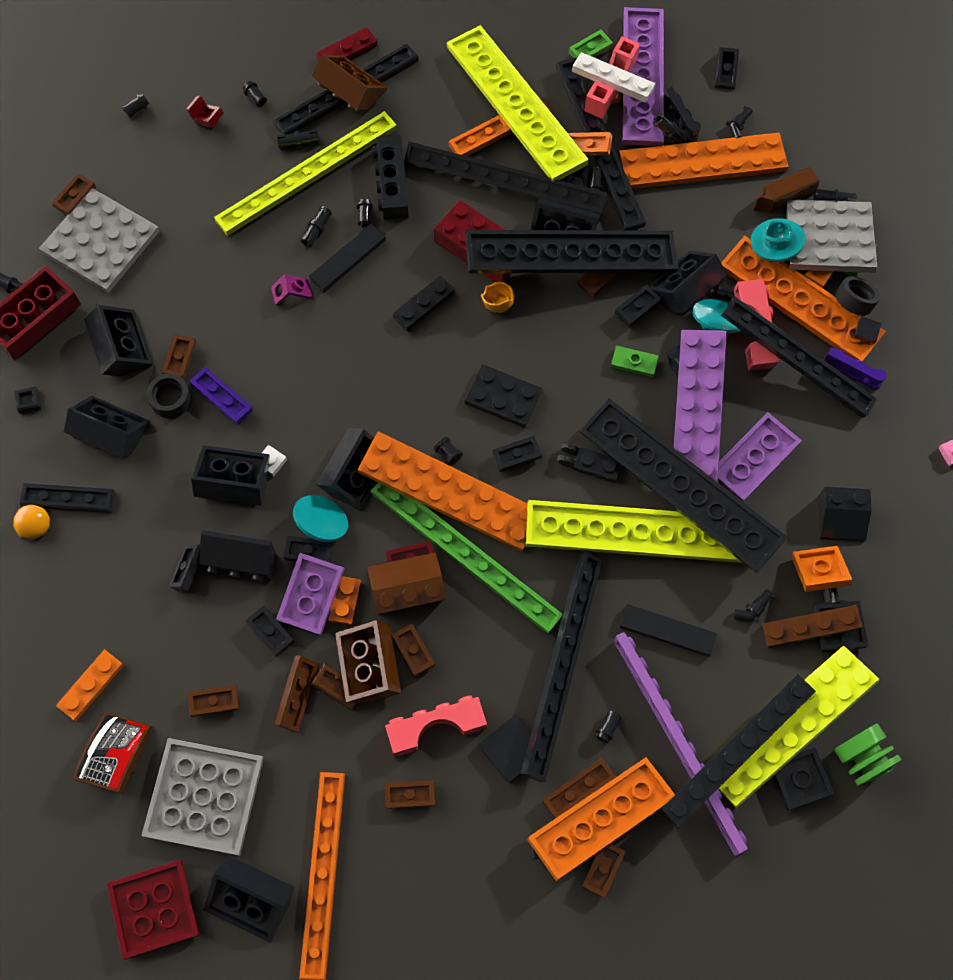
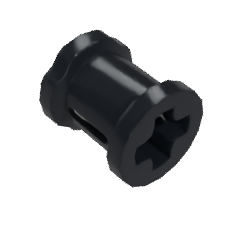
M444 437L434 446V451L440 453L446 460L445 464L449 466L458 462L463 455L461 450H457L452 445L449 437Z

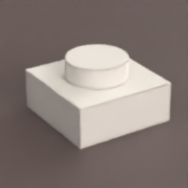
M268 445L262 453L270 454L268 474L274 477L285 464L287 458Z

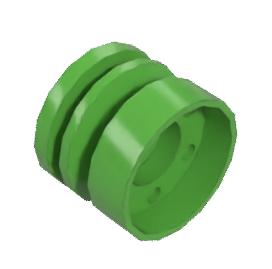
M878 723L834 749L842 763L852 760L856 763L849 770L848 773L850 775L858 770L862 772L863 775L854 780L857 786L875 781L890 772L902 760L899 755L889 760L885 754L894 749L893 746L880 748L879 744L886 739V735Z

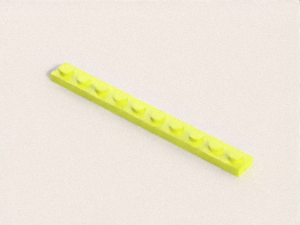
M385 111L218 214L214 217L215 222L227 236L377 143L376 137H385L397 130V125Z

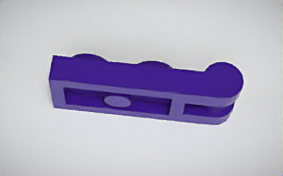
M831 347L824 359L825 362L845 376L873 390L879 389L887 377L885 370H875L867 366L863 361L856 360L846 355L844 351Z

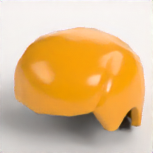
M495 282L485 287L481 298L488 310L493 313H503L513 305L515 292L510 285L504 282Z
M36 505L23 506L14 516L13 527L20 538L34 540L43 536L50 526L48 513L45 509Z

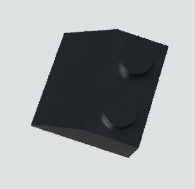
M824 487L818 495L819 539L866 541L872 511L871 489Z

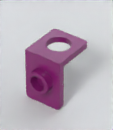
M284 274L271 287L274 303L277 305L288 295L304 298L312 297L309 281L306 278ZM282 285V294L278 296V288Z

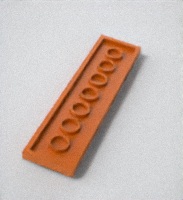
M780 132L619 151L621 165L632 189L786 172L789 167Z
M745 235L721 262L726 274L738 282L764 279L765 286H768L769 289L768 303L835 349L844 351L846 355L856 360L864 361L886 332L880 328L875 345L853 338L861 315L853 314L844 309L838 303L835 296L798 271L789 270V265L786 263L770 262L758 257L752 250L751 240Z
M379 431L377 432L358 468V473L514 549L523 551L526 545L527 503Z

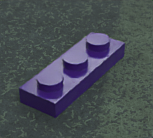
M206 367L189 381L192 387L237 426L253 411V408Z

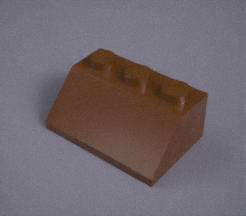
M321 55L311 76L318 81L317 84L332 91L334 97L348 103L347 106L355 111L370 108L388 89V87L343 55Z
M436 552L367 567L377 614L447 599Z
M375 620L335 633L347 703L381 700L401 694L389 624Z

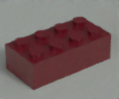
M459 200L434 228V243L467 264L464 235L466 230L505 229ZM513 273L483 275L493 282L505 283Z
M44 266L0 303V347L13 360H16L81 305L75 292L47 266Z

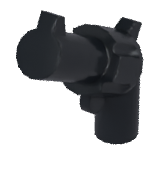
M744 106V111L739 116L736 115L731 121L726 122V125L730 127L733 138L742 137L739 130L744 129L745 120L753 113L750 107Z
M766 589L756 602L753 601L752 604H746V610L735 609L734 619H753L758 623L760 615L765 610L764 606L770 599H774L776 595Z

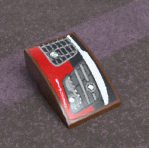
M105 712L82 753L72 779L123 795L131 773H135L152 726Z

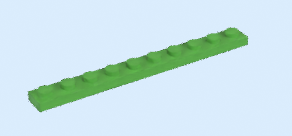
M377 483L371 490V494L544 632L549 634L562 619L563 614L425 505L380 483Z

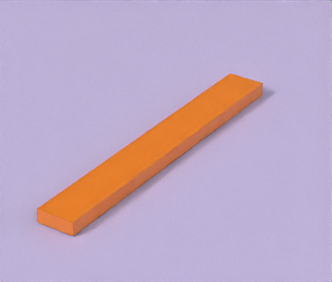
M320 772L299 976L301 980H326L345 774Z

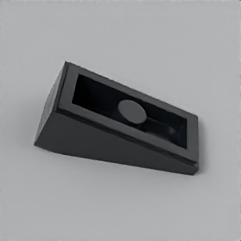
M719 47L715 87L735 89L739 49Z

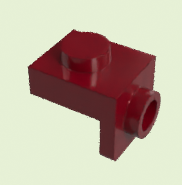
M196 96L186 108L197 125L211 128L219 122V119L224 114L220 107L207 105L201 96Z

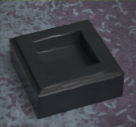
M860 316L853 338L875 345L882 323Z
M36 386L14 391L16 409L19 414L41 409L39 390Z

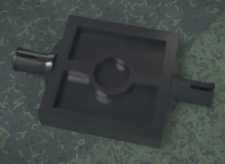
M838 587L828 589L830 601L825 604H814L812 612L817 613L857 605L863 629L817 638L819 651L837 652L843 646L849 651L867 648L869 645L860 601L848 602L840 600Z

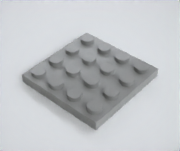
M92 188L70 215L66 216L41 245L39 250L45 256L109 293L160 232V229L157 225Z
M787 201L786 219L797 223L805 234V244L802 251L794 258L788 260L789 270L876 273L877 258L871 202Z
M168 738L142 837L240 856L264 757Z

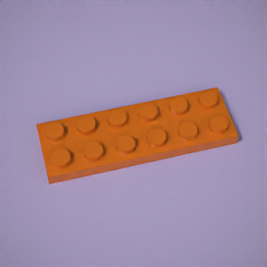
M645 757L528 837L527 841L556 882H558L661 810L675 794L647 757Z

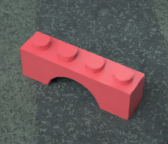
M622 36L613 50L609 64L630 73L638 59L640 43ZM595 81L586 96L584 111L603 119L619 91Z
M764 279L738 282L733 289L735 297L772 323L773 310L768 304L769 289L768 286H765ZM756 341L750 343L745 349L748 371L774 368L779 363V357Z
M466 696L458 700L459 703L453 705L443 703L436 706V710L430 712L420 710L413 713V717L407 719L398 717L390 720V724L385 725L394 758L417 751L420 737L433 725H451L457 728L463 736L487 729V722L479 697Z

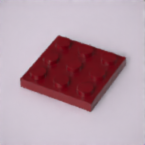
M180 859L107 883L123 960L200 936L183 860Z

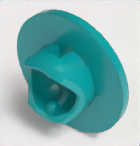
M788 219L765 221L758 225L751 235V247L758 257L770 262H783L794 258L802 251L805 244L803 229L797 223Z
M707 299L701 300L694 305L692 314L696 321L701 324L703 330L726 331L727 334L741 331L721 316L729 303Z
M317 495L302 497L293 508V518L299 529L315 540L334 542L341 539L348 529V519L344 511L336 503L325 497Z

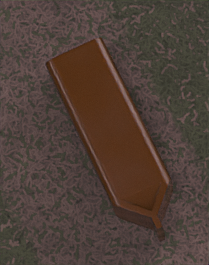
M808 167L763 186L760 196L756 198L753 210L759 209L770 212L786 205L789 200H798L815 192L820 181L812 168Z

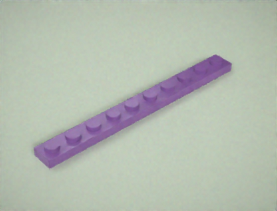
M623 632L615 637L614 643L692 779L704 767V764H699L695 757L697 752L691 742L687 743L683 736L684 729L678 720H674L671 715L672 708L666 699L663 700L659 694L660 687L654 678H650L645 660L642 657H638L635 651L637 649L635 642ZM717 789L704 803L734 856L748 849L745 845L748 842L743 832L736 829L733 823L735 821L734 816L729 808H724L720 801L722 799L721 793Z

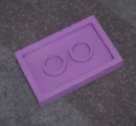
M299 553L276 620L322 635L345 568Z

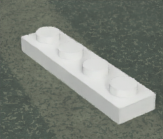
M582 52L572 67V72L600 82L645 103L655 87V83Z

